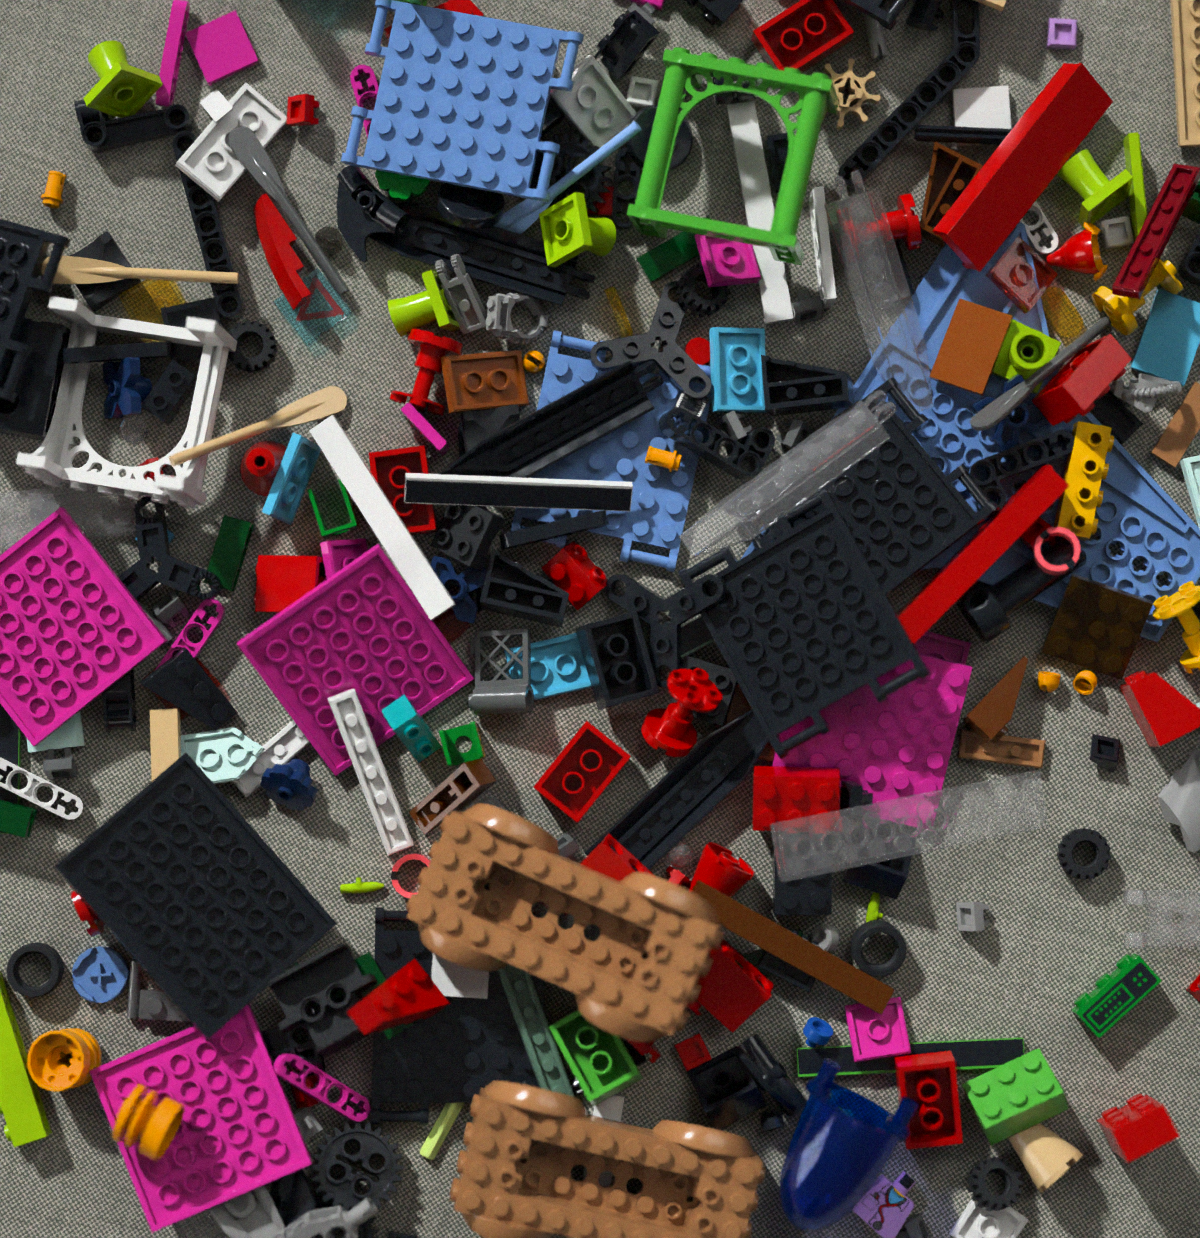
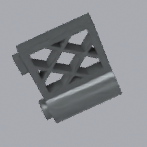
M521 628L475 632V638H470V655H475V688L468 697L470 710L474 711L476 716L532 712L534 708V693L531 687V629ZM514 636H522L523 646L515 654L506 644ZM483 638H494L499 643L490 655L483 651ZM504 648L512 658L501 668L493 659ZM516 661L523 667V679H512L506 673ZM491 663L499 673L492 681H483V670Z

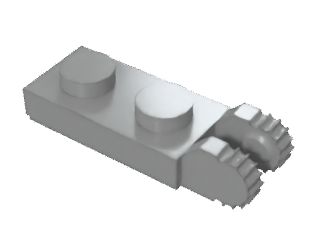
M459 254L451 256L450 261L457 276L452 279L445 262L442 259L436 261L435 268L442 283L441 288L444 289V294L449 305H451L452 312L462 333L465 335L485 328L487 326L485 323L487 313L469 274L466 273L465 265Z

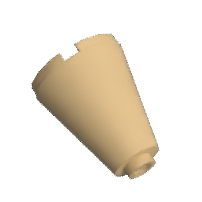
M1041 1123L1008 1137L1035 1186L1041 1193L1049 1188L1083 1156L1080 1150Z

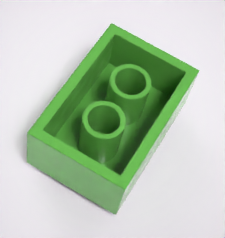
M579 1010L549 1026L588 1101L593 1106L643 1079L622 1038L596 1026L587 1020Z
M1039 1048L962 1084L967 1101L991 1145L1069 1109L1064 1092Z

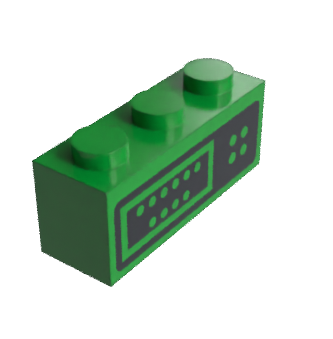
M1133 953L1131 956L1129 954L1123 956L1116 963L1118 968L1110 975L1108 973L1102 975L1095 982L1097 987L1091 993L1085 992L1074 1001L1076 1006L1071 1011L1097 1038H1100L1162 981L1137 954Z

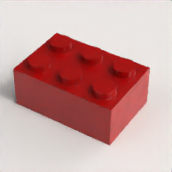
M800 0L755 29L751 40L766 63L772 65L773 69L784 71V68H794L802 73L852 40L854 31L833 0Z
M1110 333L1086 345L1071 357L1031 401L1052 426L1062 421L1069 423L1078 414L1084 416L1094 408V400L1104 396L1111 389L1109 384L1125 374L1126 369L1124 367L1132 358Z
M425 445L370 452L371 473L410 534L419 535L436 532L437 523L434 504L404 503L406 473L430 474Z
M586 721L533 788L578 823L631 756Z
M754 766L753 830L839 833V768Z
M942 1051L894 1057L902 1139L906 1150L963 1144L956 1065L952 1052Z
M1140 1093L1132 1096L1127 1100L1128 1104L1119 1109L1115 1106L1101 1113L1102 1118L1097 1120L1111 1150L1128 1163L1179 1137L1165 1106L1147 1094L1143 1096Z

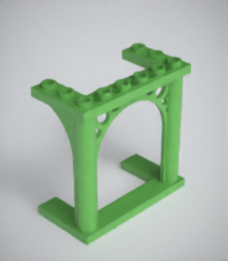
M684 48L665 49L663 62L666 66V71L635 205L629 204L627 211L630 221L638 233L642 235L666 239L668 229L766 247L770 249L775 261L802 266L804 253L796 234L823 119L827 112L836 114L839 102L833 80L822 73H812V76L801 74L800 70L794 68H784V71L773 69V66L767 63H757L755 66L745 64L744 60L734 57L729 58V60L718 59L717 55L707 52L701 53L700 56L690 54V51ZM704 77L707 80V89L704 92H698L694 88L701 89ZM712 77L719 81L723 78L724 83L721 86L714 85ZM750 83V86L748 88H743L742 84ZM772 87L773 91L780 89L776 96L768 95L767 90ZM684 89L693 97L690 102H683L687 97L686 94H683ZM725 92H744L755 95L769 103L781 116L786 126L789 141L788 155L770 231L660 210L681 124L696 105L711 96ZM791 92L799 94V100L794 106L783 108L780 105L781 99L786 94ZM801 110L800 116L796 115L797 123L791 122L789 116Z

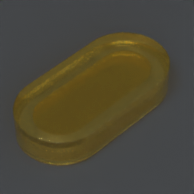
M611 286L603 289L621 337L634 336L616 288Z
M1048 287L1043 290L1040 296L1044 314L1052 328L1060 337L1065 339L1077 336L1083 328V319L1067 295L1058 287Z

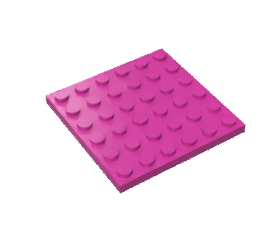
M64 507L58 508L0 555V704L33 746H37L167 642V639Z
M379 544L237 642L238 647L335 776L351 766L352 761L327 698L354 688L375 744L378 747L396 734L381 711L405 694L422 716L474 679L434 621L430 620L414 593Z
M919 654L930 672L929 676L924 679L920 677L888 695V699L879 703L869 684L821 710L820 712L831 731L825 735L819 734L789 751V755L782 759L775 752L772 766L839 768V809L841 781H854L862 785V790H868V793H873V805H861L862 815L931 831L972 666ZM910 660L877 680L882 686L915 666ZM812 717L779 734L781 741L783 742L815 724Z
M250 1003L208 1040L195 1026H192L90 1070L112 1131L123 1103L139 1084L148 1087L147 1095L153 1090L158 1092L157 1107L166 1097L185 1105V1112L175 1137L158 1161L139 1153L141 1138L130 1148L125 1146V1139L122 1142H117L152 1232L313 1164L281 1081L274 1071L273 1061Z

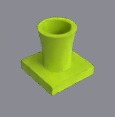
M105 41L96 45L88 55V62L100 80L83 99L87 107L122 118L135 115L163 83L159 76L129 65L125 47L121 42Z
M1088 149L1082 150L1073 156L1058 172V177L1070 185L1085 200L1081 203L1078 223L1083 228L1084 222L1094 224L1128 198L1133 176L1125 169L1110 181L1096 164Z
M574 192L539 213L547 266L557 267L583 251H588L602 257L607 255L614 247L616 227L613 221L606 217L588 218L584 193Z
M434 270L421 273L426 291L388 300V309L392 322L401 337L410 333L411 329H417L437 320L439 327L454 332L460 329L452 312L451 305H449L444 294V289L441 288L442 283L438 273Z
M1012 320L992 374L1006 381L1019 374L1026 380L1055 357L1061 342L1038 330ZM1023 349L1027 350L1031 357L1024 356ZM1042 382L1033 389L1032 393H1038Z

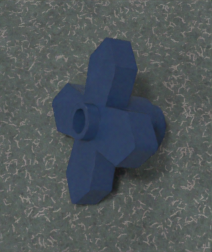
M127 357L121 359V362L111 361L104 363L103 380L108 386V395L104 401V418L120 419L123 418V415L134 416L141 414V403H143L152 390V383L150 379L140 375V358Z
M1016 374L1004 383L1003 394L1025 381L1024 378ZM984 396L975 402L972 407L978 413L993 402L995 398ZM1026 398L1014 409L1012 417H1009L1008 414L997 423L993 439L1002 451L1008 450L1018 443L1019 428L1025 426L1038 430L1049 422L1035 405L1025 404Z
M433 556L431 566L448 593L451 586L456 585L459 587L457 595H450L456 604L452 609L457 620L474 624L478 607L468 594L484 586L487 569L484 568L482 571L468 567L459 575H456L449 559Z

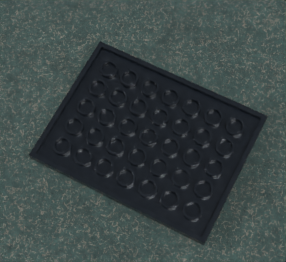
M184 753L54 866L56 871L206 1040L210 1039L263 991L271 979L284 972L337 924L187 753Z

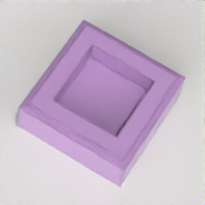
M1049 18L1047 48L1074 50L1076 48L1077 20Z

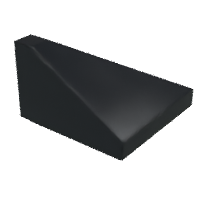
M1092 734L1090 760L1107 771L1114 772L1119 761L1120 739Z

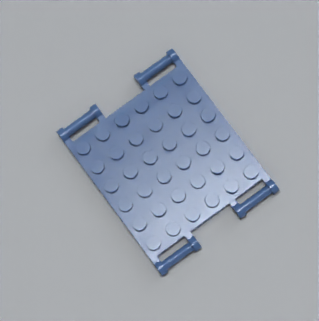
M376 0V15L370 42L366 44L365 53L385 58L374 110H368L359 106L352 107L351 116H353L346 152L342 153L341 162L367 169L548 202L550 196L548 191L555 155L559 154L560 145L553 142L540 141L551 89L572 91L574 84L571 81L578 47L582 45L584 35L574 31L566 32L394 0ZM392 11L395 12L388 47H382L380 44L387 12ZM561 42L568 43L561 78L557 79L554 78L560 45ZM364 120H369L371 125L364 157L357 156ZM537 152H542L544 157L537 189H532L530 185Z
M554 330L537 410L608 372L596 370L590 360L558 354L560 346L591 352L592 347L598 342L562 335V332ZM607 350L597 352V359L600 362L605 363ZM697 364L711 380L710 366ZM660 370L659 375L664 381L663 384L647 393V397L654 407L653 410L529 478L632 482L633 491L630 512L606 511L609 525L586 532L623 539L619 561L628 562V560L664 567L666 571L674 572L699 455L663 434L659 428L660 417L674 409L681 394V390ZM648 373L639 378V380L643 384L648 379L659 375ZM689 383L690 389L697 393L705 389L704 384ZM711 390L709 395L707 396L709 397V401L700 418L705 422L707 420L709 406L711 402ZM675 417L671 418V419L674 420V425H673V426H674V427H677V426H678V425L676 424V420H677V419H676ZM698 430L694 432L695 440L702 443V433ZM649 446L673 453L676 450L677 454L682 455L678 471L672 470V472H669L667 468L649 463L646 464L645 460ZM516 507L510 532L529 528L521 526L522 518L551 523L602 510ZM567 535L542 542L556 544V548L562 549L565 547ZM632 541L670 549L669 557L630 549Z

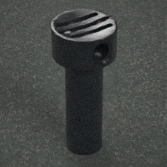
M1065 538L1041 553L1046 562L1055 566L1068 563L1074 554L1072 545ZM1080 551L1077 564L1071 571L1062 575H1051L1041 570L1033 558L988 589L981 582H977L956 601V604L976 635L987 644L1011 628L1007 616L1086 564V560Z

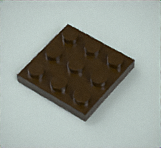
M1071 573L1041 651L1122 680L1153 602Z

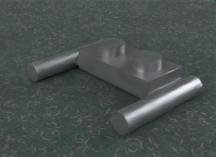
M130 961L127 1018L190 1022L164 991L140 990L141 965L137 961Z

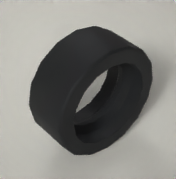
M872 920L866 922L855 931L851 938L850 950L855 963L864 973L872 977H885L893 974L902 966L906 958L907 947L903 936L894 925L886 921ZM875 933L889 935L895 945L893 956L882 964L868 962L862 953V944L865 939Z
M36 942L24 945L14 951L8 960L6 972L8 982L16 992L22 996L35 998L44 996L57 988L63 977L64 966L57 950L48 944ZM29 954H42L51 963V977L42 986H29L20 978V962Z

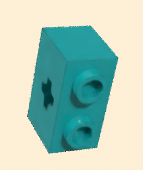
M405 694L381 710L393 731L418 763L442 747L430 727Z

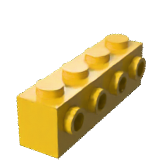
M1081 421L1073 424L1072 435L1075 440L1073 450L1067 455L1063 480L1069 487L1059 496L1053 527L1066 528L1074 533L1077 539L1086 541L1090 539L1091 535H1095L1098 519L1094 518L1096 507L1100 508L1102 504L1103 491H1100L1101 480H1106L1109 464L1105 463L1107 452L1112 451L1114 436L1110 435L1111 427Z

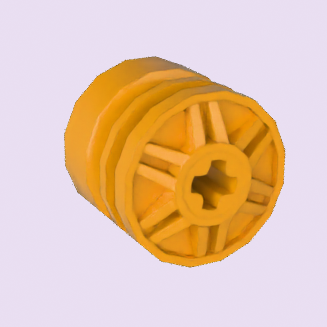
M80 1028L49 1031L40 1035L32 1043L28 1053V1069L32 1079L44 1089L49 1091L73 1089L90 1083L92 1080L90 1070L101 1066L102 1052L98 1041L89 1032Z
M139 1084L125 1100L118 1113L112 1133V1140L122 1142L125 1139V1146L130 1148L141 1138L139 1153L158 1161L175 1137L185 1112V1105L166 1097L157 1107L158 1092L153 1090L147 1095L148 1087Z

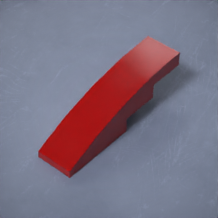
M267 193L261 195L253 207L258 235L266 260L278 286L292 309L295 310L301 307L311 295L298 275L304 265L292 249V245L297 240L296 236Z

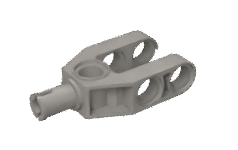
M367 1197L350 1211L344 1210L341 1205L309 1211L272 1238H312L317 1233L322 1234L324 1238H358V1226L371 1216L376 1215L378 1209L374 1202L370 1204L372 1200ZM335 1227H340L344 1230L341 1232H334L332 1229Z

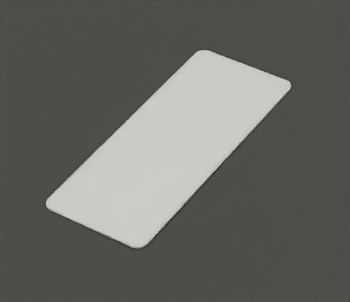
M218 89L214 90L200 102L215 122L233 108Z

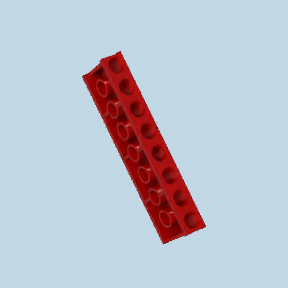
M1064 63L932 230L935 235H940L963 261L962 265L965 268L981 272L1112 104V99L1082 63Z
M1042 465L1005 502L1003 508L998 510L896 613L913 644L1069 487L1052 469L1051 465Z
M609 833L580 863L619 881L629 874L637 872L631 865L638 872L655 876ZM723 938L720 944L721 948L712 949L709 958L713 962L707 976H701L697 985L702 986L697 1001L733 1033L771 997L774 984ZM736 961H738V962L742 965L743 968H741V967L736 963Z

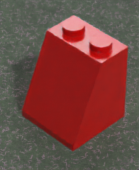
M258 555V563L255 568L257 576L256 592L254 594L255 612L278 614L327 580L323 557Z
M1145 670L1137 671L1125 677L1126 683L1119 686L1149 747H1160L1200 727V708L1155 672L1146 674Z

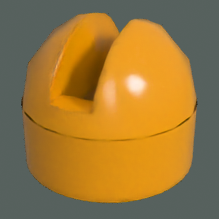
M531 350L524 355L523 366L529 373H539L545 366V358L541 352ZM531 356L541 363L537 366L527 358Z
M1089 670L1079 672L1073 680L1074 689L1082 695H1090L1097 686V677Z
M1039 671L1037 678L1039 688L1042 691L1047 690L1049 693L1055 691L1060 684L1061 674Z

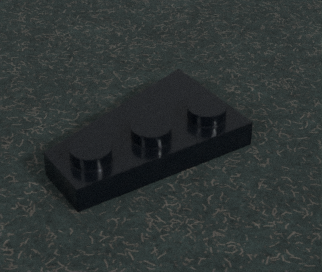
M185 647L140 682L146 688L215 731L238 713Z

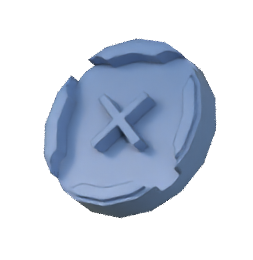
M98 946L86 950L77 958L73 965L72 981L74 988L81 997L90 1002L104 1003L114 1000L123 993L128 985L130 972L127 961L120 952L111 947Z

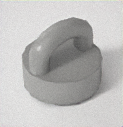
M819 925L812 933L811 942L812 940L819 942L818 947L828 953H832L839 943V930L833 926Z

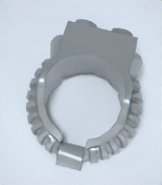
M516 291L506 295L498 293L495 296L488 297V311L485 321L487 325L486 330L491 331L493 336L500 337L513 344L525 345L535 341L540 337L544 330L543 328L548 327V315L544 314L543 306L536 297ZM515 303H524L528 306L532 315H537V326H531L526 334L521 333L518 329L514 330L511 323L510 314Z
M1139 373L1138 379L1130 377L1128 385L1124 384V376H1121L1116 381H1112L1111 391L1114 392V396L1146 413L1152 411L1157 398L1174 393L1177 394L1182 390V385L1179 381H1170Z

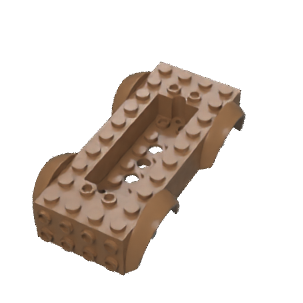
M477 803L464 812L452 811L450 815L446 814L440 826V830L443 831L439 842L435 841L429 852V857L432 858L428 868L424 867L417 881L418 884H421L416 895H411L406 906V910L409 911L407 918L417 922L422 943L429 950L450 962L474 970L497 971L512 964L573 991L576 995L577 1008L587 1020L612 1034L626 1039L651 1042L659 1040L668 1034L673 1035L678 1030L682 1031L685 1028L691 1014L686 1011L689 1003L693 1004L696 1002L702 986L697 985L701 976H707L713 960L709 958L712 949L716 950L719 948L724 933L720 931L722 925L719 924L717 912L711 904L674 883L650 874L633 872L619 881L559 855L557 840L551 834L528 820L503 809ZM537 901H542L548 906V913L543 918H537L532 913V906ZM563 913H570L574 917L572 928L563 929L560 926L559 917ZM589 924H595L600 928L601 934L596 941H589L584 935V930Z
M492 1081L485 1088H480L479 1095H473L470 1107V1116H473L472 1123L467 1122L465 1127L463 1144L467 1146L465 1151L460 1150L456 1167L457 1173H460L459 1179L453 1178L450 1189V1201H454V1211L461 1212L465 1223L478 1235L484 1238H551L554 1234L571 1238L750 1237L752 1223L749 1222L751 1211L755 1212L757 1209L759 1195L755 1193L758 1183H763L766 1168L762 1166L763 1162L757 1152H754L749 1139L716 1129L671 1120H661L653 1129L597 1117L587 1114L584 1102L578 1098L506 1081ZM575 1165H583L587 1169L586 1178L581 1181L574 1180L570 1175L571 1169ZM604 1171H610L615 1176L614 1182L609 1186H603L598 1181L599 1175ZM631 1178H639L643 1183L642 1190L637 1194H632L626 1189V1183Z

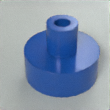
M809 1018L803 1028V1033L807 1038L806 1044L812 1048H815L817 1044L826 1045L833 1035L832 1027L820 1018Z

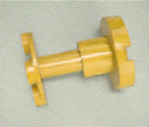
M1159 259L1140 300L1113 295L1112 291L1105 286H1100L1091 297L1099 312L1105 311L1111 321V326L1126 336L1138 328L1133 313L1145 304L1144 297L1160 284L1168 292L1175 295L1184 288L1174 276L1177 273L1174 265L1168 260L1163 262Z
M1193 581L1181 585L1178 588V592L1171 596H1162L1153 603L1155 607L1153 617L1156 620L1177 616L1185 631L1182 633V638L1188 649L1180 657V663L1185 672L1189 674L1193 673L1191 669L1197 667L1200 671V621L1192 609V606L1200 601V586H1195Z

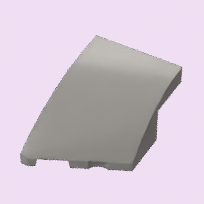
M1191 749L1187 753L1190 757L1181 769H1176L1171 776L1169 784L1158 795V800L1164 820L1180 826L1187 851L1195 853L1200 850V752L1197 749Z

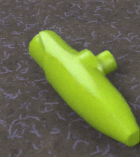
M356 877V882L340 885L341 894L368 893L384 888L383 883L363 882L361 877Z
M873 892L870 898L865 918L866 922L877 920V918L882 919L883 913H878L880 904L879 893Z

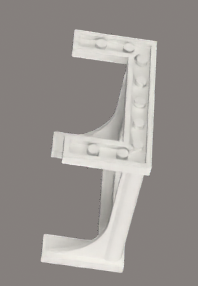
M50 296L48 308L72 325L67 348L95 346L97 332L203 347L189 421L179 443L160 460L138 467L121 466L111 463L92 448L86 438L82 425V406L91 363L64 364L55 410L47 435L34 453H18L16 464L23 467L26 474L34 475L35 479L42 480L43 484L60 487L61 483L70 484V488L80 491H87V487L97 488L98 493L105 495H114V491L123 492L124 497L141 500L142 495L151 497V501L161 504H168V500L178 502L179 506L186 508H195L196 504L205 506L207 494L201 491L208 454L183 463V468L181 465L174 466L176 477L161 475V469L164 465H171L169 456L212 439L229 351L235 352L237 341L216 321L188 317L186 328L96 315L78 300ZM75 437L79 438L81 441L80 445L75 446L74 444ZM81 452H88V462L80 468H74L72 465L74 457ZM94 464H101L102 470L100 472L98 469L91 470ZM122 470H126V476L124 477L120 476ZM147 472H154L155 481L149 477L145 480V474Z

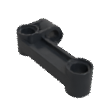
M84 99L74 102L83 141L95 153H104L109 149L175 136L181 131L191 132L193 128L192 117L188 110L180 104H173L168 108L108 120L107 113L87 107ZM176 116H185V120L182 124H172L173 119ZM95 133H103V137L99 142H91V137Z
M305 1023L286 1033L280 1031L279 1027L261 1031L270 1056L291 1051V1054L299 1056L325 1072L323 1055L317 1053V1047L310 1032L308 1041L300 1042L296 1039L295 1031L297 1028L303 1027L309 1032Z

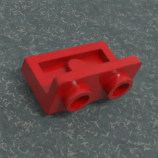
M574 541L562 548L541 568L557 587L569 593L568 600L577 610L581 609L607 586L608 579L604 571L596 566L589 559L586 550Z

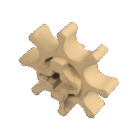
M853 58L848 60L847 71L843 74L835 73L829 63L825 64L823 69L824 73L833 80L839 102L837 109L839 121L836 126L838 130L843 128L844 117L849 114L856 115L860 124L865 125L868 117L862 112L861 106L866 102L877 105L881 99L880 95H871L865 90V84L874 80L875 72L871 71L863 78L855 76L853 73L855 60ZM848 84L849 97L844 105L842 92L845 85Z

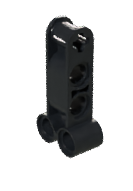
M134 668L103 692L104 725L107 733L118 729L136 731ZM114 718H128L126 721H112Z

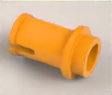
M49 171L45 194L41 195L42 204L46 207L57 209L64 201L61 196L67 175L57 171Z
M649 446L645 463L667 468L669 472H672V470L678 471L682 455L677 454L676 450L673 453Z

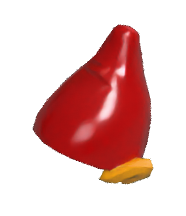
M1084 222L1085 230L1069 238L1057 251L1049 254L1046 260L1051 266H1057L1076 273L1094 275L1093 279L1096 282L1103 276L1108 265L1102 263L1097 234L1101 230L1092 223Z

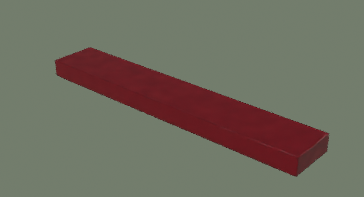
M1173 164L1112 286L1113 295L1140 300L1200 178L1199 167Z

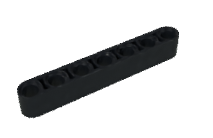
M189 131L177 133L172 141L177 161L185 153L180 150L182 143L185 141L194 142L197 139ZM179 169L206 270L235 272L216 199ZM207 194L208 201L206 204L201 206L195 204V199L198 195ZM212 220L216 222L213 231H202V226L206 221ZM213 248H223V254L220 258H210L209 254ZM210 283L219 313L229 321L241 319L245 312V304L239 283L227 284L225 286ZM228 301H237L238 307L234 312L227 313L224 311V306Z

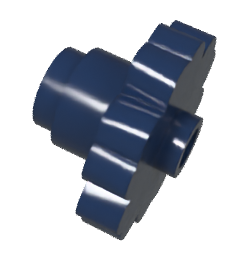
M292 759L285 765L274 764L273 768H266L261 777L260 785L266 789V796L276 804H284L290 810L303 811L305 807H311L318 792L312 786L313 780L310 778V766L300 759Z

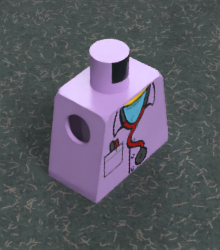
M905 1171L893 1183L882 1174L851 1198L847 1204L850 1209L883 1238H895L914 1208L915 1204L906 1194L916 1181Z

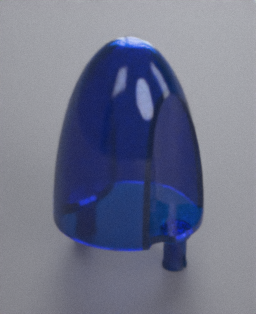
M827 1058L824 1059V1063L816 1078L810 1079L806 1085V1090L810 1095L792 1137L779 1183L780 1200L784 1214L794 1227L802 1231L824 1229L841 1220L853 1210L884 1168L897 1143L907 1140L909 1136V1128L907 1126L919 1107L915 1101L902 1097L893 1115L861 1094L833 1083L841 1066Z

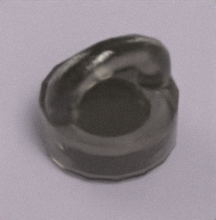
M330 226L323 227L315 234V240L325 255H334L342 248L343 238L336 228Z

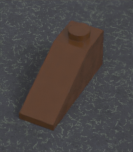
M1025 656L963 719L986 743L993 738L998 741L1009 730L1005 725L1011 720L1028 663V659Z
M481 758L465 762L417 804L409 814L423 834L426 835L442 824L446 814L450 815L452 811L462 810L481 796L497 780Z

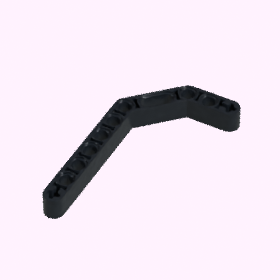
M950 0L952 52L841 165L836 180L842 190L848 192L856 190L915 130V127L920 125L975 68L980 56L979 2L974 0ZM960 2H967L972 9V33L968 35L962 34L958 29L957 4ZM961 52H968L973 60L971 62H963L959 58V54ZM949 72L954 80L944 82L939 74ZM925 91L930 92L935 100L925 102L921 99L920 94ZM909 111L913 113L915 120L906 122L901 118V113ZM885 131H891L894 133L896 140L886 142L881 134ZM872 151L877 159L874 162H867L863 159L862 153ZM856 165H858L859 169L855 174L854 180L852 178L848 181L845 180L846 173L851 174L855 170Z

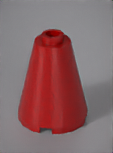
M261 441L252 445L245 452L240 464V474L249 490L257 495L268 497L287 449L284 445L275 441Z
M709 842L703 848L688 891L691 892L697 880L732 898L751 880L754 870L742 858L737 860L731 856L732 851Z

